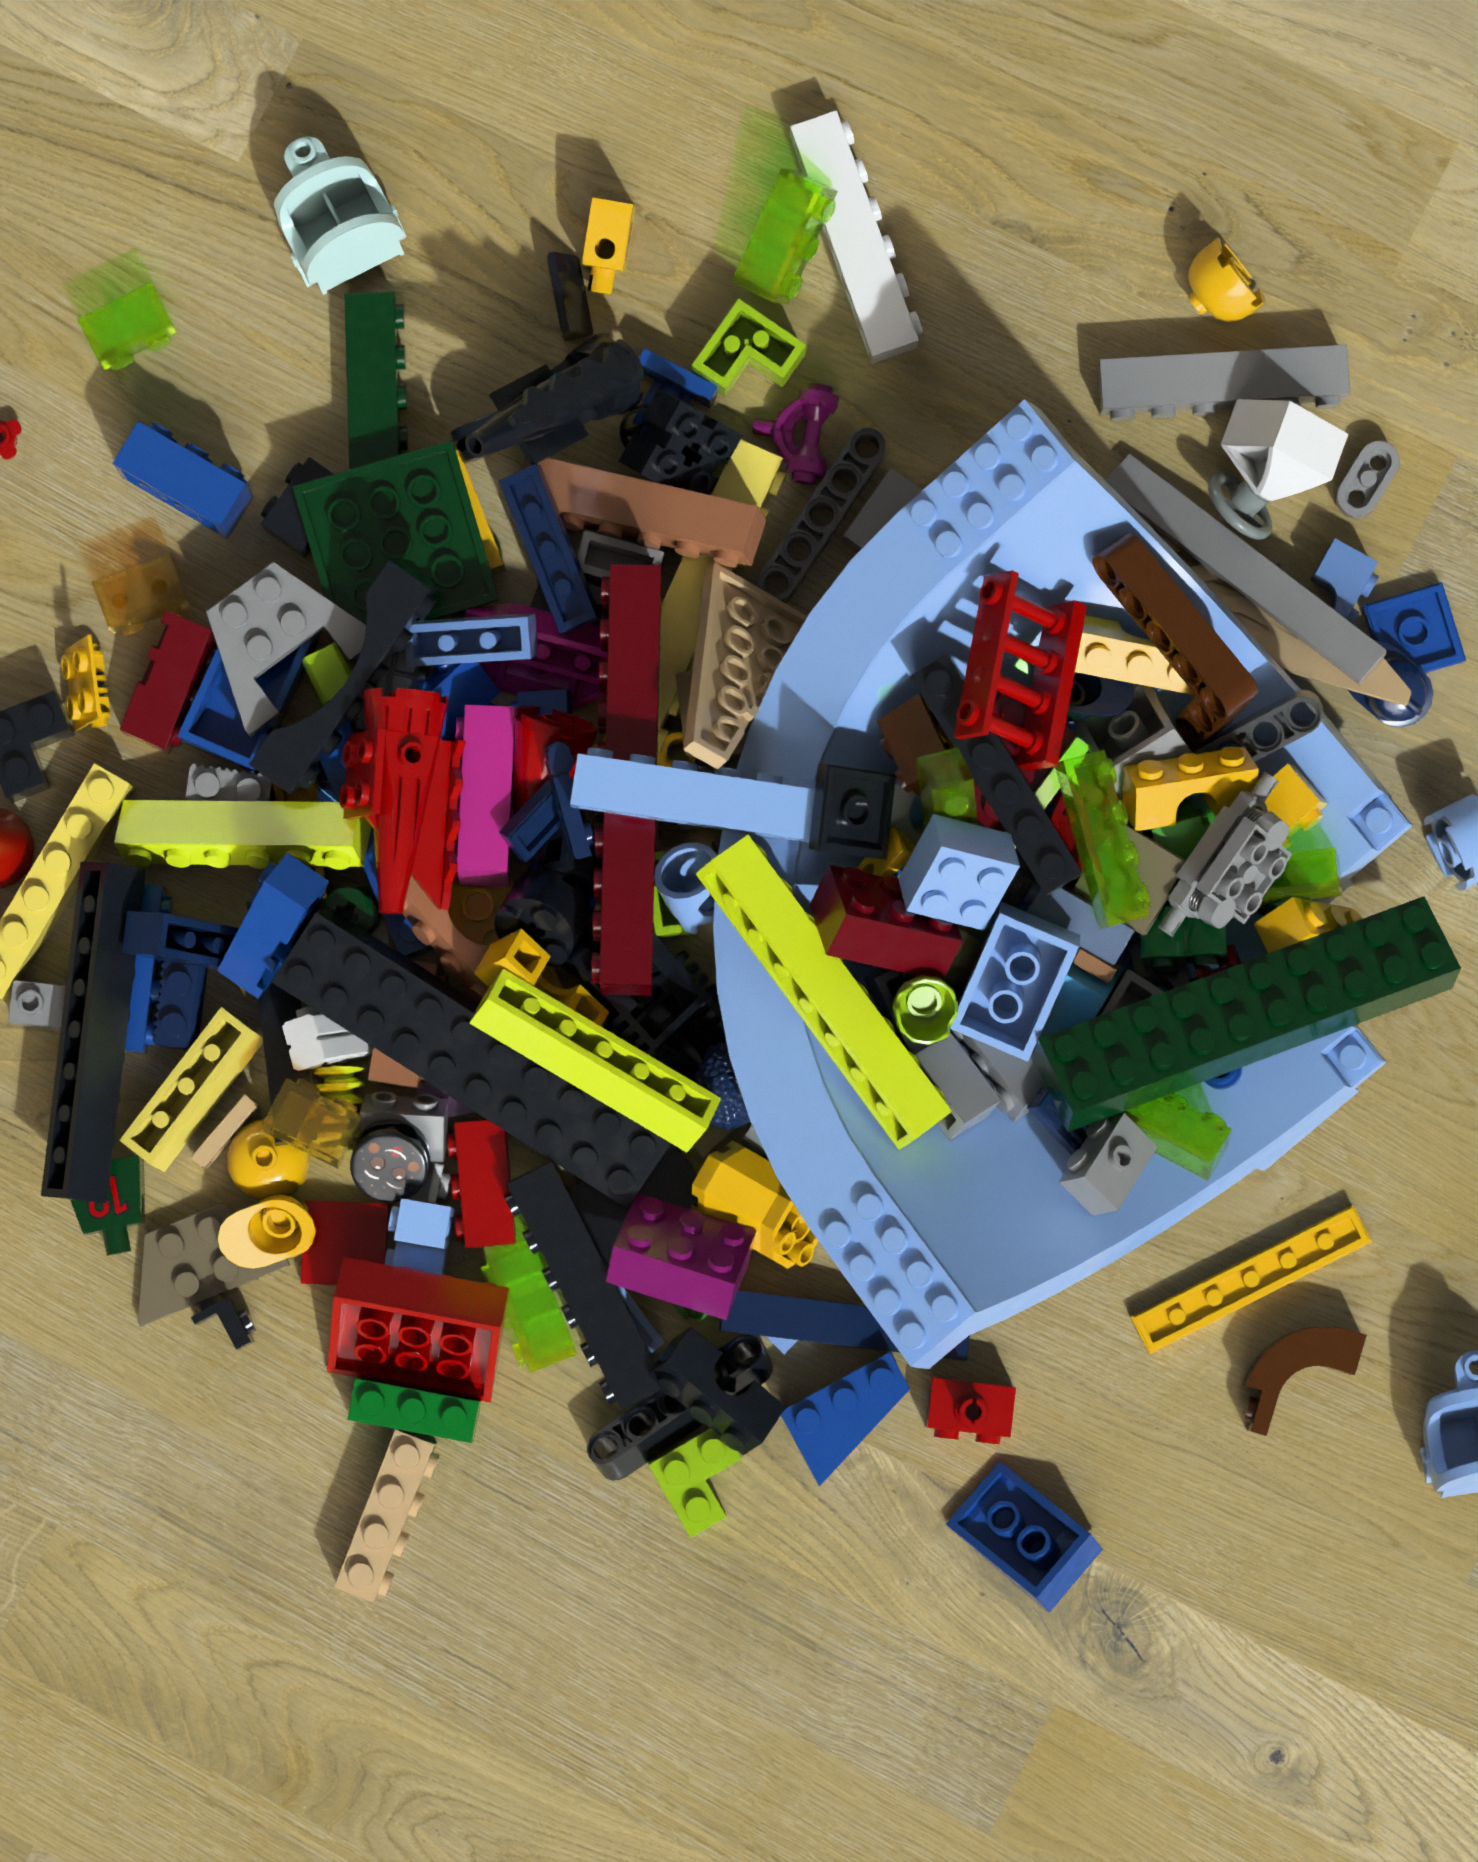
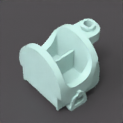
M310 136L298 138L288 145L285 150L284 160L293 178L278 193L274 201V208L279 226L292 250L290 254L293 264L297 267L307 287L317 283L324 295L327 293V290L399 254L400 256L404 255L399 241L407 238L397 217L399 216L394 205L392 206L388 203L374 174L363 160L348 156L330 159L321 141Z

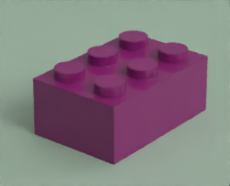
M637 1193L613 1245L606 1282L727 1320L747 1271L757 1230Z

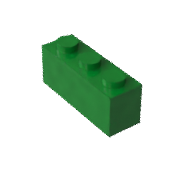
M355 1378L347 1420L473 1443L481 1401Z

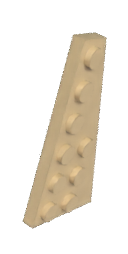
M713 562L704 571L683 750L719 769L728 761L743 737L746 726L759 711L758 707L762 702L775 670L808 616L716 562Z

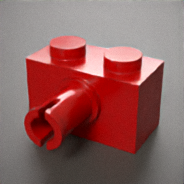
M931 1377L925 1427L934 1428V1437L959 1440V1432L976 1433L975 1442L1000 1445L1001 1437L1011 1438L1016 1387Z

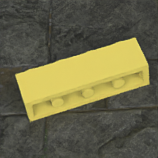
M221 1007L119 1141L151 1166L165 1172L263 1044L262 1036L235 1015Z

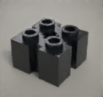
M657 389L642 417L650 423L642 436L635 432L633 433L618 462L656 483L710 495L719 480L711 475L719 460L725 464L728 463L743 435L670 394Z

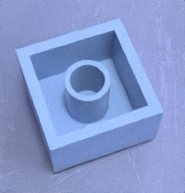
M933 814L898 878L906 911L984 930L1020 865L1010 833Z

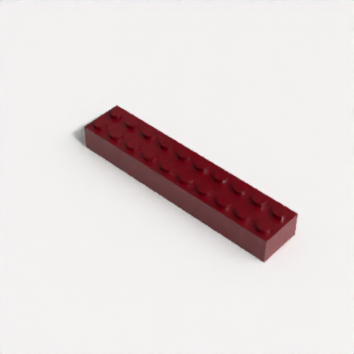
M610 564V577L602 576L601 582L602 610L609 611V618H601L600 622L601 651L608 652V659H600L599 662L600 693H607V701L598 702L599 734H606V743H597V748L613 751V759L630 761V754L655 757V765H657L661 565ZM597 811V817H604V826H595L596 858H603L602 868H594L595 900H602L601 910H593V941L601 942L600 953L592 952V984H600L601 995L652 996L656 820Z

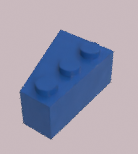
M289 853L277 865L270 862L257 881L260 886L249 902L251 907L242 920L241 926L217 970L257 999L272 983L271 981L318 909L329 883L327 879Z
M891 1352L883 1354L786 1407L781 1414L785 1425L819 1487L910 1390Z

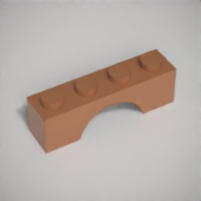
M411 876L403 915L413 925L412 931L423 944L433 947L441 956L440 962L451 975L459 976L469 987L468 993L471 998L480 1004L489 987L474 972L490 945L478 944L464 937L452 923L448 910H438Z

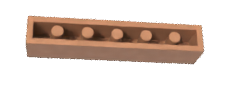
M526 456L521 470L531 466ZM551 458L538 463V465H541L567 529L583 531L584 527L598 530V533L619 540H621L622 536L636 539L638 544L652 549H660L661 545L675 548V552L688 558H698L699 554L713 557L715 562L727 567L735 568L738 563L748 566L753 564L766 523V519L758 506Z

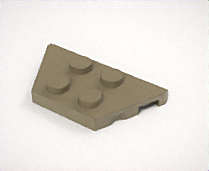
M224 1203L217 1204L147 1233L144 1236L138 1310L139 1326L143 1327L201 1303L212 1296L220 1295L290 1266L289 1260L284 1259L265 1267L253 1269L240 1267L229 1261L220 1251L218 1243L220 1226L228 1216L234 1213Z

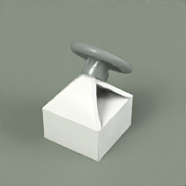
M1237 399L1221 446L1245 480L1242 481L1231 474L1223 472L1211 476L1208 490L1213 504L1222 517L1241 534L1256 540L1267 538L1272 531V520L1265 505L1270 501L1291 496L1331 481L1348 434L1292 401ZM1221 485L1228 486L1231 495L1230 499L1224 498ZM1241 517L1246 518L1251 524L1243 520Z

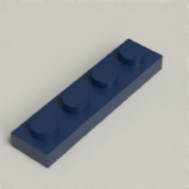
M531 465L499 480L559 633L567 634L600 619L601 615L541 465Z

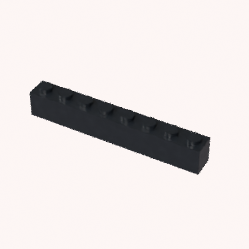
M109 862L80 863L41 1196L107 1203L136 955L122 953L127 911L141 912L146 869Z

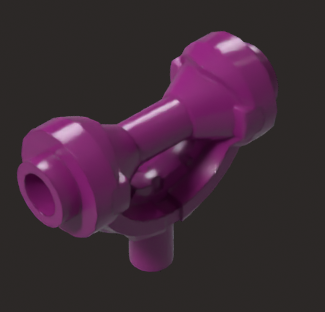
M809 383L808 389H800L798 398L778 412L776 421L754 419L753 434L773 437L776 451L786 464L785 472L792 474L791 480L793 482L816 485V480L823 479L826 475L827 465L825 459L821 457L818 447L822 424L830 414L835 413L839 403V396L832 393L833 387L829 385ZM805 417L806 425L803 442L798 448L794 442L793 432L797 423Z

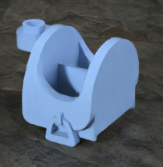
M1478 1350L1469 1351L1458 1359L1454 1368L1456 1389L1431 1398L1425 1406V1419L1423 1421L1425 1447L1419 1448L1425 1482L1432 1483L1434 1491L1440 1493L1441 1499L1478 1492V1375L1473 1374L1469 1369L1471 1365L1478 1366Z

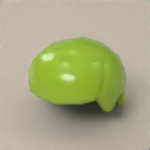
M922 974L901 985L894 998L893 1013L899 1030L907 1038L915 1043L930 1045L944 1040L950 1035L951 1026L958 1016V1002L956 1001L953 989L940 977Z

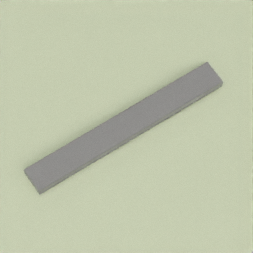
M1130 453L1105 480L1146 522L1360 685L1386 655L1385 648Z

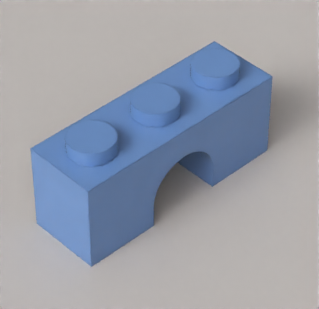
M1334 538L1315 570L1311 581L1326 589L1331 597V608L1354 624L1359 611L1353 607L1360 595L1368 597L1375 586L1379 576L1373 573L1378 561Z

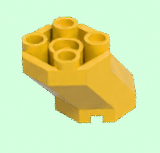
M734 1141L725 1145L730 1149L725 1153L716 1150L708 1155L692 1184V1195L698 1197V1207L691 1204V1210L757 1230L752 1249L787 1269L795 1264L801 1267L808 1264L814 1255V1248L818 1240L776 1177L770 1162Z

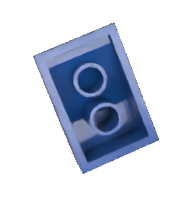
M1001 1461L996 1464L946 1523L953 1532L1048 1613L1051 1612L1103 1550L1091 1533Z

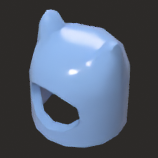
M698 842L684 843L672 848L662 856L654 874L656 887L669 911L676 917L685 932L695 934L698 931L699 925L712 923L714 916V899L695 873L715 858L717 854L709 846Z

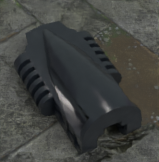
M591 919L566 962L560 966L577 985L583 986L609 1011L606 1017L608 1020L602 1025L604 1029L611 1032L616 1028L618 1031L614 1035L623 1040L626 1039L631 1045L688 1079H696L694 1073L698 1071V1067L702 1063V1059L709 1047L716 1045L717 1042L726 1041L719 999L715 1001L712 999L717 994V985L714 983L704 990L702 987L709 980V976L703 972L694 979L692 975L700 966L693 961L684 968L682 964L690 955L683 950L674 956L653 933L652 996L601 995L600 984H592V952L600 953L601 942L593 941V919Z

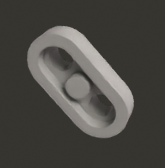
M1374 441L1367 444L1359 453L1336 492V505L1343 515L1352 519H1360L1369 515L1376 507L1400 465L1399 454L1391 444L1385 441ZM1374 457L1382 459L1384 469L1380 471L1374 470L1370 465V460ZM1352 492L1360 493L1363 497V503L1361 505L1352 504L1349 500V494Z

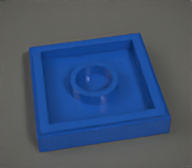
M1442 582L1362 606L1371 638L1376 641L1388 642L1395 646L1425 673L1466 661Z

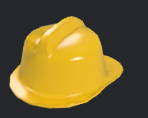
M273 1194L263 1198L257 1204L238 1210L228 1216L220 1226L218 1243L220 1251L229 1261L240 1267L253 1269L265 1267L307 1251L314 1242L316 1229L305 1202L300 1203L289 1195Z

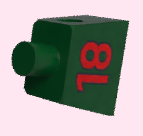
M138 1155L112 1160L107 1203L70 1200L83 1234L91 1235L102 1232L107 1256L130 1252L131 1246L127 1227L145 1224L144 1159Z

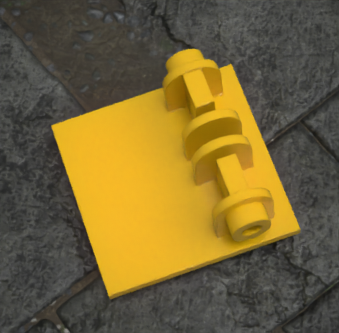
M87 635L64 650L65 655L61 657V673L65 680L68 679L70 694L66 698V713L68 719L73 720L74 731H79L91 724L92 728L108 726L107 718L111 717L109 697H99V695L108 693V688H98L97 684L107 680L105 675H96L105 672L103 651H99L98 644L92 643V636Z

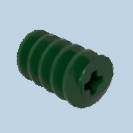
M363 887L339 888L331 892L323 901L324 905L346 919H349L350 915L345 911V908L347 906H355L354 913L359 917L358 920H352L351 922L370 934L379 926L382 914L378 912L379 904L375 895L369 889Z

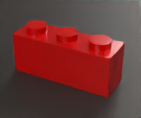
M489 1120L454 1123L455 1132L447 1133L449 1158L457 1157L458 1174H451L453 1199H461L462 1215L455 1216L457 1241L465 1240L466 1249L517 1244L515 1218L503 1196L510 1191L506 1183L511 1180L507 1132Z

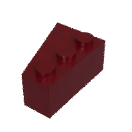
M165 610L161 622L167 625L158 645L151 646L147 657L151 661L142 681H138L120 731L126 736L170 754L173 745L180 747L182 744L178 737L179 731L217 650V643L211 629Z

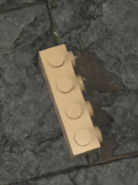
M395 1429L335 1583V1589L372 1603L377 1600L378 1595L386 1597L395 1574L388 1571L393 1556L401 1558L410 1536L409 1533L404 1532L405 1525L409 1516L417 1517L425 1494L419 1492L424 1476L432 1478L440 1458L439 1454L434 1453L437 1443L406 1431Z

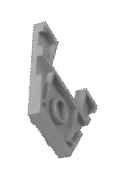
M274 562L206 611L245 731L250 737L281 715L258 685L256 678L323 628L327 629L351 662L360 655L365 639V624Z

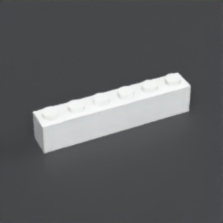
M836 110L790 126L789 136L870 363L873 364L917 349L918 336L923 334L922 326L916 311L909 313L904 298L909 296V290L903 274H895L890 259L896 258L891 239L888 234L881 236L876 222L882 220L875 196L868 198L863 183L868 182V176L861 158L854 160L849 145L854 144L855 141L849 122L847 120L841 122Z

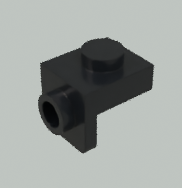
M217 1294L196 1305L199 1313L191 1317L194 1325H199L218 1315L236 1350H240L255 1342L250 1334L256 1331L251 1317L245 1308L238 1311L232 1298L227 1297L221 1300Z

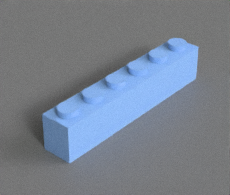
M588 748L587 755L579 753L577 755L570 805L573 808L809 843L816 781L800 780L798 787L782 784L783 777L764 773H757V780L740 778V770L725 767L715 768L714 774L697 771L698 764L677 760H673L672 767L655 765V757L630 754V761L613 759V751L599 748Z

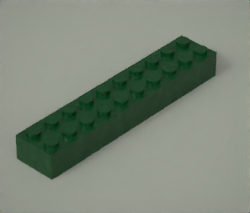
M1425 896L1040 1037L1037 1040L1033 1060L1067 1132L1450 990L1455 984L1461 967Z

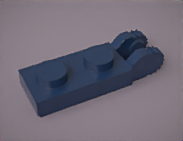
M552 741L551 744L544 747L543 757L546 758L544 762L569 855L573 859L578 860L592 856L589 846L595 845V837L590 821L582 822L579 808H573L570 805L574 780L571 781L569 773L575 764L574 757L570 754L572 750L569 749L570 746H567L566 743L561 741H555L554 743Z

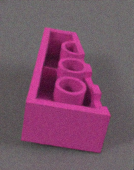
M465 705L464 717H457L456 740L466 741L462 758H460L463 787L460 792V799L457 802V811L461 823L458 840H455L454 846L460 886L510 888L511 873H509L508 855H510L512 849L499 834V831L510 820V814L513 812L512 774L516 708L512 706Z

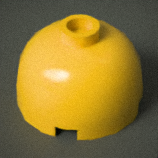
M1220 238L1214 239L1195 256L1188 272V281L1193 290L1188 295V298L1201 315L1208 311L1218 320L1227 322L1237 321L1249 316L1266 303L1260 288L1254 293L1249 287L1251 284L1250 280L1253 279L1252 275L1226 243L1221 246Z
M272 1118L257 1119L243 1126L232 1138L227 1151V1170L234 1185L249 1197L262 1200L273 1194L290 1196L306 1180L310 1166V1150L306 1142L275 1146Z

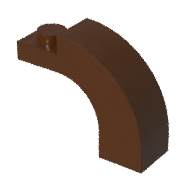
M1309 1327L1290 1332L1272 1342L1257 1356L1242 1386L1258 1390L1256 1398L1249 1396L1242 1420L1248 1422L1246 1430L1267 1436L1279 1393L1285 1382L1296 1372L1307 1367L1321 1366L1348 1375H1355L1367 1335L1340 1327Z

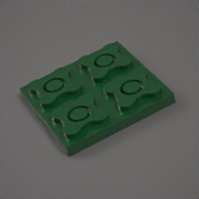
M453 440L292 486L324 597L366 625L367 621L366 593L389 559L395 557L401 558L439 586L432 595L437 599V602L423 620H435L466 611L469 608H476L500 601Z

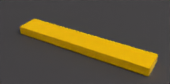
M1350 1205L1130 1316V1319L1147 1353L1151 1354L1372 1241L1354 1205Z

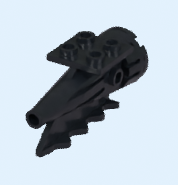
M599 333L586 339L570 352L561 364L550 370L547 364L495 390L489 396L499 412L466 437L465 445L468 452L473 457L480 458L486 454L519 444L530 464L534 465L589 435L583 424L590 420L597 421L625 413L640 403L643 392L639 394V382L644 380V370L638 356L623 340L613 341L606 337L609 334Z

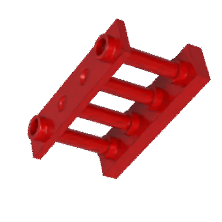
M1011 570L984 576L979 593L980 600L960 706L956 714L957 721L954 737L962 740L988 735L989 732L1020 745L1017 766L1032 771L1058 766L1087 606L1072 600L1049 605L1044 608L1015 594L1019 573ZM1012 611L1042 625L1039 648L1008 634ZM1004 651L1035 666L1031 688L1000 674ZM996 692H1000L1027 705L1024 728L992 714Z

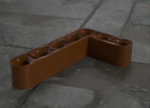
M1127 532L1093 556L1092 564L1094 570L1195 694L1194 698L1176 717L1175 722L1188 744L1196 748L1201 747L1230 725L1258 693L1257 685L1251 674L1141 540L1132 533Z

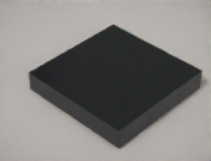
M818 764L809 849L887 860L896 774L831 764Z

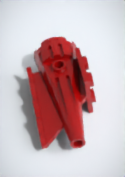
M383 688L366 689L363 696L366 731L349 735V741L345 743L343 748V764L347 766L346 783L342 785L340 791V806L344 808L343 819L353 820L364 817L373 828L379 913L404 914V905L411 876L438 910H449L452 882L458 868L454 846L461 823L457 811V802L463 787L460 757L466 741L440 740L448 707V696L440 697V693L402 688H395V692H390L389 696H382Z

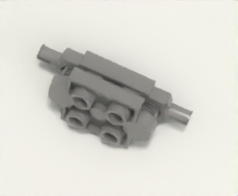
M1263 772L1262 777L1251 793L1241 791L1230 808L1223 806L1176 875L1180 881L1168 897L1172 908L1161 924L1158 925V928L1173 937L1186 916L1200 918L1205 923L1218 929L1227 925L1232 917L1245 924L1250 915L1258 910L1263 896L1274 880L1282 875L1288 860L1292 856V853L1282 846L1288 836L1289 826L1272 811H1268L1264 803L1274 787L1279 783L1274 777Z

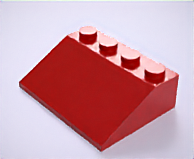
M343 1257L333 1297L327 1372L491 1403L506 1317L509 1288L497 1286L490 1282L481 1283L455 1278L446 1274L438 1275L417 1271L409 1267H395L374 1263L366 1259Z

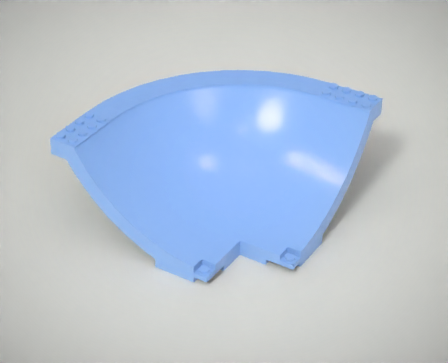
M1024 399L904 506L850 560L809 613L775 670L759 706V711L748 731L737 770H740V778L757 780V773L772 774L783 777L782 784L798 787L800 780L816 781L818 764H831L894 774L898 767L895 760L888 757L880 744L879 739L883 737L877 720L917 694L921 695L910 676L946 653L963 680L965 679L980 600L979 593L984 576L1013 570L1019 573L1015 594L1044 608L1049 605L1076 600L1087 606L1086 615L1118 621L1121 628L1128 634L1149 639L1102 582L1092 564L1093 556L1127 532L1132 533L1141 540L1255 680L1258 689L1257 695L1227 727L1294 692L1300 691V688L1174 550L1072 449L1042 410ZM1012 611L1008 634L1039 648L1042 625ZM1004 651L1000 674L1031 688L1035 666ZM1153 687L1174 721L1195 696ZM1305 702L1297 703L1291 710L1294 718L1302 722L1311 720L1316 714L1312 705ZM1322 711L1321 722L1313 732L1255 762L1259 768L1258 781L1262 777L1263 772L1273 777L1287 763L1296 766L1328 803L1321 810L1324 816L1318 823L1307 831L1300 828L1289 838L1292 844L1287 850L1292 853V856L1288 860L1282 875L1274 880L1264 895L1266 899L1278 907L1292 897L1330 904L1354 883L1351 879L1354 875L1413 826L1393 802L1391 794ZM1066 721L1065 726L1077 734L1076 737L1084 741L1075 723ZM1269 722L1259 723L1254 728L1256 737L1262 741L1273 740L1278 734L1277 728ZM1224 742L1216 750L1219 751L1225 747L1238 746L1232 742ZM1089 749L1065 781V783H1068L1071 775L1101 789L1113 790L1101 773ZM896 779L895 784L898 785V786H900V784L898 783V781H897V779ZM938 793L926 802L916 794L909 811V818L913 827L922 824L927 819L934 803L967 816L961 807L942 793ZM1195 793L1185 798L1195 809H1201L1203 817H1208L1211 825L1216 816L1204 799L1203 793ZM1053 798L1044 809L1049 819H1051L1056 806L1052 805ZM722 830L718 851L719 855L743 837L749 835L754 843L763 848L770 865L779 877L783 878L790 885L793 896L804 911L812 917L813 914L809 904L828 865L857 868L866 858L809 849V843L726 830ZM1025 894L1015 908L1027 912L1029 904L1023 901L1026 896ZM1169 899L1164 906H1171ZM714 900L713 934L717 994L729 1057L749 1119L776 1177L811 1232L910 1367L930 1369L969 1335L999 1323L1061 1292L1170 1228L1255 1169L1265 1171L1360 1091L1357 1087L1387 1062L1356 1024L1242 1067V1075L1239 1081L1228 1089H1214L1205 1082H1201L1121 1112L1125 1113L1158 1147L1119 1210L1092 1216L1059 1183L1067 1170L1066 1163L1071 1155L1031 1112L1013 1122L1007 1113H1003L995 1107L987 1118L952 1140L947 1138L936 1123L917 1139L898 1150ZM1000 901V903L998 904V906H997V908H996V913H997V911H998V909H999V906H1000V904H1001L1002 901ZM1257 912L1251 914L1245 924H1242L1233 917L1227 923V945H1235L1241 963L1268 954L1253 924L1263 917ZM996 913L994 914V916L992 917V919L990 920V922H989V923L987 924V926H986V927H988L989 929H990V927H991V925H992V922H993V920H994V918H995V916H996ZM1134 931L1131 938L1139 937L1140 933ZM1126 945L1117 960L1124 967L1120 976L1128 969L1133 971ZM843 959L846 968L854 979L866 988L869 999L880 1012L864 978L884 968ZM1185 964L1189 979L1196 978L1194 964ZM950 986L956 995V1001L960 998L964 986ZM1156 986L1164 992L1168 991V989L1165 987ZM1086 1126L1082 1127L1086 1132L1088 1128Z

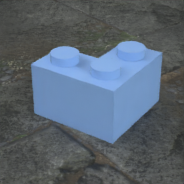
M401 1198L400 1207L392 1206L388 1231L395 1232L394 1240L396 1241L395 1249H387L385 1265L409 1267L417 1271L443 1275L455 1209L449 1206Z

